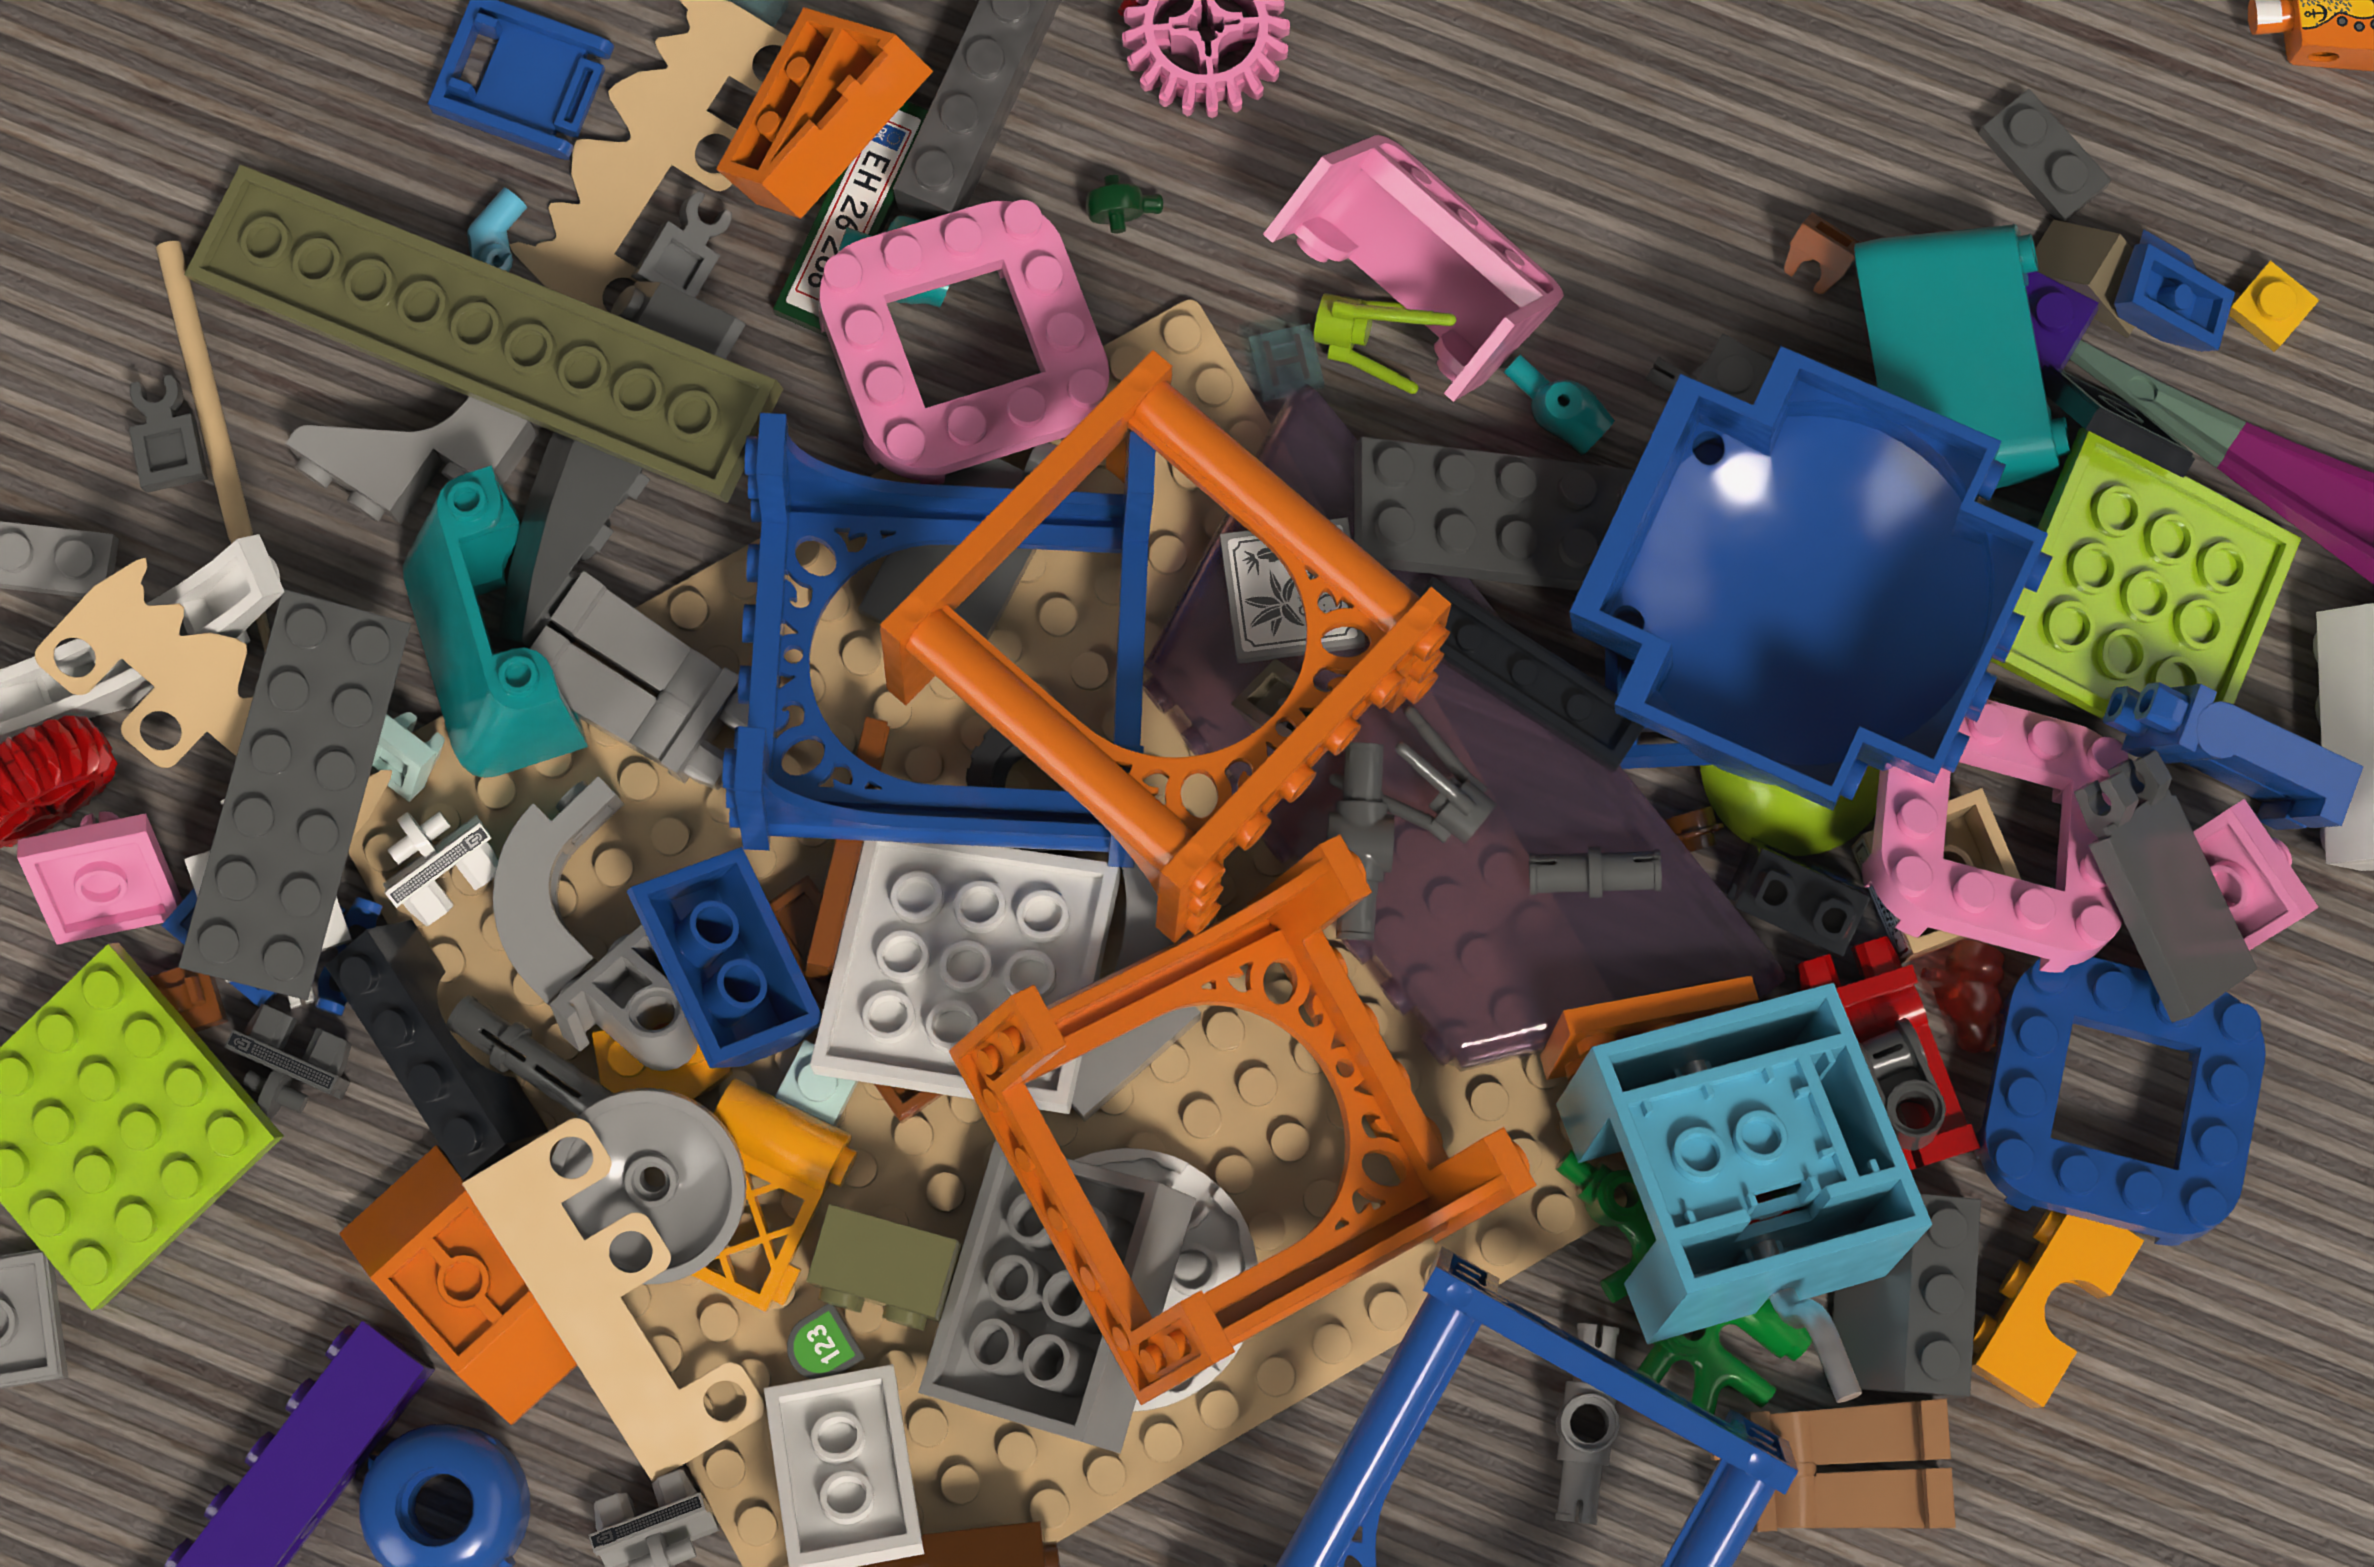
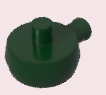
M1119 175L1104 177L1105 186L1091 190L1086 196V211L1090 221L1096 224H1110V231L1114 234L1125 232V222L1135 220L1141 217L1143 213L1160 214L1163 210V198L1160 194L1142 195L1141 189L1138 186L1120 184Z

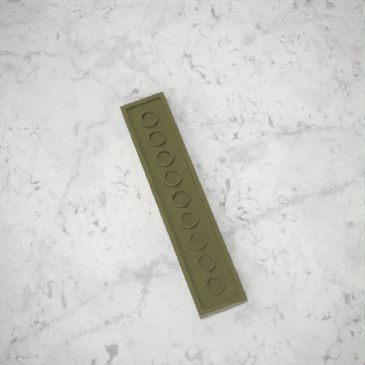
M240 164L184 275L198 285L726 503L729 502L745 469L746 436H758L760 413H772L784 389L773 378Z

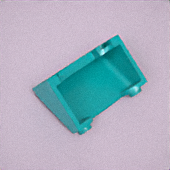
M2012 224L1887 237L1856 243L1854 247L1855 261L1878 388L2002 441L1995 460L2006 464V467L1996 489L2060 476L2063 469L2062 456L2069 455L2072 446L2065 417L2054 419L2046 400L2026 286H2029L2028 273L2039 270L2031 233L2021 235L2017 225Z
M492 465L462 474L450 480L444 486L403 564V579L452 749L464 769L472 775L483 778L500 776L589 747L581 720L576 713L570 710L559 690L555 673L543 655L536 650L528 648L511 649L494 654L478 595L507 586L504 570L509 557L515 551L522 522Z

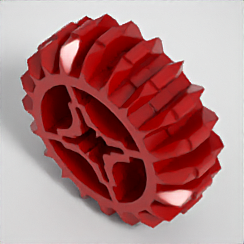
M64 715L58 720L47 719L39 726H28L22 733L14 737H7L0 744V848L3 846L13 847L18 843L19 839L36 836L46 829H52L55 824L63 819L72 817V814L79 808L89 805L92 797L102 793L106 785L113 779L116 773L115 768L118 765L111 753L113 749L103 732H100L87 716Z

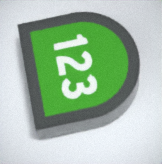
M826 1304L800 1320L793 1327L787 1342V1353L791 1364L800 1374L810 1379L842 1374L866 1359L837 1308L830 1304Z

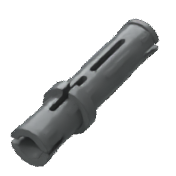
M468 995L456 1005L448 1018V1029L489 1055V1063L501 1072L511 1070L577 1116L598 1100L614 1094L576 1066L531 1038L532 1030L521 1022L509 1023L479 1003L473 996Z

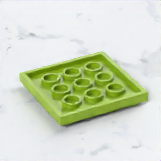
M2079 428L2071 447V453L2065 461L2037 528L2048 533L2041 551L2053 556L2037 592L2035 593L2024 588L2019 597L2014 612L2025 616L2005 662L2003 663L1993 658L1991 662L2101 719L2105 715L2112 693L2116 687L2128 686L2141 693L2148 683L2160 682L2170 688L2202 684L2217 691L2214 702L2222 701L2234 705L2302 538L2187 476L2182 478L2084 428Z
M120 943L107 944L0 1047V1202L91 1311L103 1308L284 1137Z

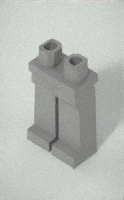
M583 570L551 617V620L560 632L658 694L657 697H654L571 644L567 638L548 626L544 627L530 649L538 651L548 660L555 673L562 696L570 710L576 713L581 720L667 768L668 773L685 784L691 778L695 782L719 790L723 786L724 752L712 745L724 725H727L734 731L736 726H748L749 704H738L739 675L726 667L721 669L711 660L690 648L613 594L604 584Z

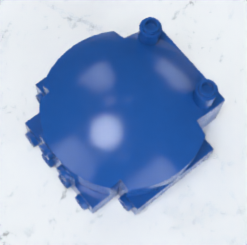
M1780 346L1754 405L1680 374L1569 611L1573 633L1610 649L1618 656L1634 661L1615 701V713L1678 741L1699 758L1726 772L1748 780L1779 786L1832 811L1840 795L1853 800L1868 766L1882 771L1897 767L1933 784L1941 768L1954 773L1970 736L1959 732L1965 717L1975 722L1978 721L1998 677L1986 671L1990 661L1993 658L2000 662H2005L2024 621L2025 616L2014 612L2019 597L2024 588L2035 593L2037 592L2053 557L2041 551L2048 536L2047 532L1977 503L1978 497L1988 501L1991 500L2004 472L2006 464L1995 460L2002 441Z

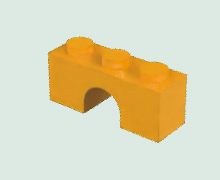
M2047 1209L2033 1232L2032 1237L2040 1241L2030 1260L2028 1263L2021 1259L2017 1260L2000 1286L1999 1292L2005 1295L2006 1299L1994 1319L1985 1314L1974 1328L1972 1371L2029 1408L2044 1407L2077 1353L2076 1350L2057 1339L2048 1328L2045 1320L2047 1298L2062 1283L2078 1286L2097 1299L2111 1296L2144 1242L2143 1239L2129 1230Z

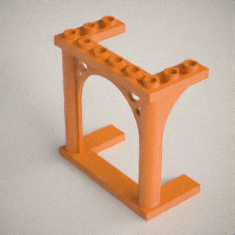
M1152 350L880 624L887 690L906 706L936 676L1082 804L1121 844L1152 885L1158 896L1155 927L1175 944L1187 930L1191 931L1194 935L1200 933L1220 910L1221 905L1216 900L1224 888L1221 885V878L1226 871V868L1223 866L1224 859L1238 845L1246 851L1259 840L1272 821L1266 815L1283 797L1289 803H1292L1308 788L1317 774L1312 767L1328 750L1336 756L1349 745L1361 728V724L1356 720L1372 703L1379 709L1385 707L1393 714L1406 699L1412 704H1416L1431 689L1439 676L1434 669L1444 656L1440 647L1450 634V631L1445 627L1451 603L1433 587H1430L1421 598L1176 390L1171 385L1173 366ZM1130 431L1135 432L1276 555L1292 578L1303 606L1306 623V650L1300 674L1291 693L1274 716L1261 728L1243 740L1215 752L1188 757H1159L1131 751L1109 742L1081 723L954 611L1105 458L1106 468L1125 484ZM1306 570L1310 572L1315 578L1310 580ZM1324 592H1327L1332 597L1336 607L1343 601L1350 608H1339L1325 614L1318 607V600ZM1351 627L1367 635L1370 646L1365 652L1357 656L1339 657L1324 649L1321 639L1327 632L1335 628ZM1323 670L1347 675L1346 677H1337L1329 681L1327 690L1330 691L1327 692L1318 690L1313 683L1315 677ZM1301 711L1311 713L1306 718V716ZM1281 722H1289L1295 728L1287 737L1281 736L1276 731V726ZM1267 746L1275 750L1269 757ZM1244 762L1250 766L1252 774L1249 776L1246 771L1242 772L1238 780V790L1232 795V787L1225 772L1232 764ZM1119 765L1131 768L1130 773H1127ZM1196 773L1204 774L1212 780L1218 796L1214 810L1208 816L1202 818L1191 815L1184 807L1181 798V788L1184 781L1190 775ZM1162 774L1168 779L1165 788V804H1162L1154 797L1158 794L1159 788L1149 786L1143 782L1148 776Z
M1340 834L1316 846L1247 903V907L1205 927L1197 935L1191 934L1175 944L1172 943L1047 1006L1035 985L1025 988L1011 995L949 1050L953 1061L1140 1405L1158 1397L1235 1352L1234 1346L1424 1241L1432 1238L1435 1243L1439 1242L1537 1186L1529 1172L1530 1166L1526 1154L1517 1143L1511 1140L1504 1127L1485 1136L1451 1158L1447 1156L1443 1148V1139L1439 1128L1422 1111L1411 1091V1081L1406 1069L1399 1061L1393 1059L1379 1034L1380 1028L1376 1015L1359 998L1348 978V969L1343 956L1335 947L1330 946L1323 933L1325 928L1372 893L1366 881V871L1362 861L1353 851L1348 849ZM1272 963H1280L1293 986L1289 999L1283 1004H1275L1269 1000L1264 990V975L1267 967ZM1248 965L1245 977L1246 992H1240L1233 988L1227 978H1240L1244 975L1240 967ZM1208 983L1211 984V989L1202 988V986ZM1302 1004L1315 1027L1309 1026L1303 1021L1299 1013V1007ZM1201 1005H1219L1245 1010L1268 1019L1292 1035L1308 1050L1326 1075L1335 1093L1344 1125L1345 1159L1338 1190L1323 1218L1300 1241L1205 1293L1201 1290L1152 1318L1025 1084L1169 1012ZM1336 1066H1337V1068L1339 1069L1341 1075L1338 1074V1072H1337V1070H1336ZM1363 1115L1376 1138H1370L1361 1124ZM1377 1153L1387 1156L1400 1179L1399 1184L1396 1186H1384L1372 1181L1362 1168L1364 1155ZM1358 1191L1367 1200L1379 1203L1381 1206L1374 1210L1371 1202L1364 1205L1360 1213H1357L1353 1206V1193ZM1340 1221L1344 1227L1336 1230L1335 1226Z

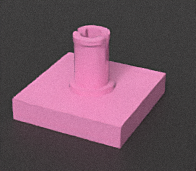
M2245 799L2193 831L2249 950L2318 908V905L2291 867L2292 856L2288 847L2282 841L2270 837Z
M99 812V823L96 824L92 813L82 818L80 827L18 840L17 859L56 945L164 923L183 901L146 813L119 818L112 812Z

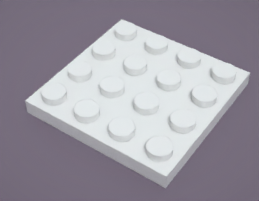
M864 841L810 1063L813 1073L828 1077L974 1099L949 1050L1011 995L1025 988L1035 985L1047 1006L1099 980L1121 878L1120 867H1108V862L1007 847ZM1082 1056L1025 1084L1039 1110L1070 1114Z

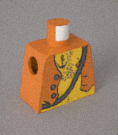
M2374 0L2249 1L2248 24L2251 34L2283 33L2287 60L2292 65L2374 72Z

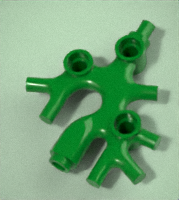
M1570 1149L1562 1157L1555 1170L1579 1187L1576 1196L1585 1202L1586 1210L1595 1222L1607 1227L1617 1226L1631 1244L1632 1257L1630 1262L1600 1281L1605 1295L1612 1303H1615L1628 1295L1624 1283L1655 1243L1656 1238L1630 1171H1612L1602 1162L1596 1167L1587 1161L1578 1163L1574 1151ZM1616 1187L1621 1188L1627 1196L1625 1207L1619 1206L1615 1201L1614 1190ZM1785 1187L1770 1191L1772 1198L1787 1195ZM1768 1298L1755 1314L1693 1331L1690 1340L1686 1339L1682 1334L1654 1342L1653 1348L1638 1367L1637 1372L1660 1384L1675 1362L1685 1360L1694 1369V1389L1691 1397L1693 1404L1715 1415L1721 1390L1726 1386H1731L1761 1409L1773 1397L1776 1387L1721 1345L1719 1339L1721 1329L1729 1324L1736 1325L1779 1359L1786 1356L1791 1361H1796L1812 1343V1339L1805 1327L1796 1329L1784 1323Z

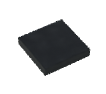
M2044 364L2041 372L2045 394L2084 429L2184 478L2195 460L2192 456L2193 453L2147 414L2051 364L2049 366Z

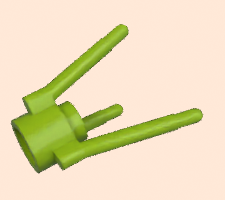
M1324 293L1316 316L1314 341L1329 345L1327 359L1348 363L1409 394L1417 393L1419 388L1415 382L1354 351V345L1366 346L1373 320L1453 326L1456 323V316L1451 313L1406 309L1399 302L1366 301Z

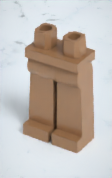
M1947 1398L1770 1414V1411L1741 1413L1744 1417L1789 1441L1798 1468V1473L1785 1495L1775 1490L1752 1532L1777 1531V1528H1956L1952 1467L1817 1473L1816 1465L1951 1459ZM1710 1453L1711 1460H1720L1719 1457Z

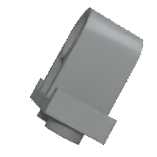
M642 924L631 934L617 939L611 945L607 954L585 974L570 980L562 988L558 997L550 1003L563 1038L579 1052L590 1044L585 1032L596 1023L640 1063L652 1070L668 1071L677 1069L687 1063L695 1054L698 1042L668 979L662 975L666 976ZM669 1023V1025L662 1029L652 1030L660 1024Z

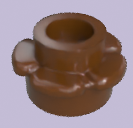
M1712 806L1665 819L1663 823L1668 839L1663 840V843L1666 846L1676 843L1680 855L1714 846L1717 844L1713 832L1723 830L1724 823L1717 824Z

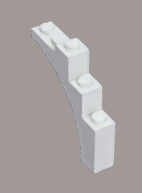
M260 534L236 539L210 563L177 586L146 604L167 605L180 603L184 606V617L179 631L181 636L211 632L236 638L248 644L250 638L246 629L285 591L280 582L277 564L268 555ZM79 638L55 648L54 651L55 663L66 675L82 677L89 674L95 666L96 657L92 647ZM35 656L0 669V744L7 737H14L22 733L28 726H39L47 719L58 720L64 715L87 716V718L132 708L154 686L121 658L89 693L75 695L66 690L39 667Z

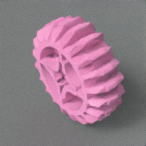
M1135 0L1142 6L1127 7L1124 11V22L1131 28L1122 33L1123 47L1134 50L1127 57L1129 70L1135 72L1144 71L1140 78V87L1145 92L1154 90L1162 85L1159 93V104L1163 107L1172 104L1177 96L1182 98V113L1187 117L1194 112L1195 102L1206 103L1207 116L1213 119L1218 115L1219 101L1226 100L1233 112L1237 113L1242 109V91L1250 98L1259 100L1263 96L1264 89L1260 79L1267 82H1275L1279 77V67L1274 61L1285 60L1288 55V45L1280 39L1289 35L1290 22L1285 18L1278 17L1284 11V0H1232L1240 5L1250 16L1243 18L1242 12H1229L1220 8L1215 0H1194L1188 12L1184 15L1169 17V23L1158 24L1163 14L1179 0ZM1203 11L1207 14V26L1211 27V33L1214 36V40H1211L1210 56L1205 54V42L1201 41V35L1198 31V28L1201 27ZM1255 43L1251 52L1242 62L1227 71L1219 73L1218 63L1228 52L1242 50L1243 44ZM1161 50H1169L1171 55H1183L1192 59L1197 65L1199 74L1179 68L1166 58Z

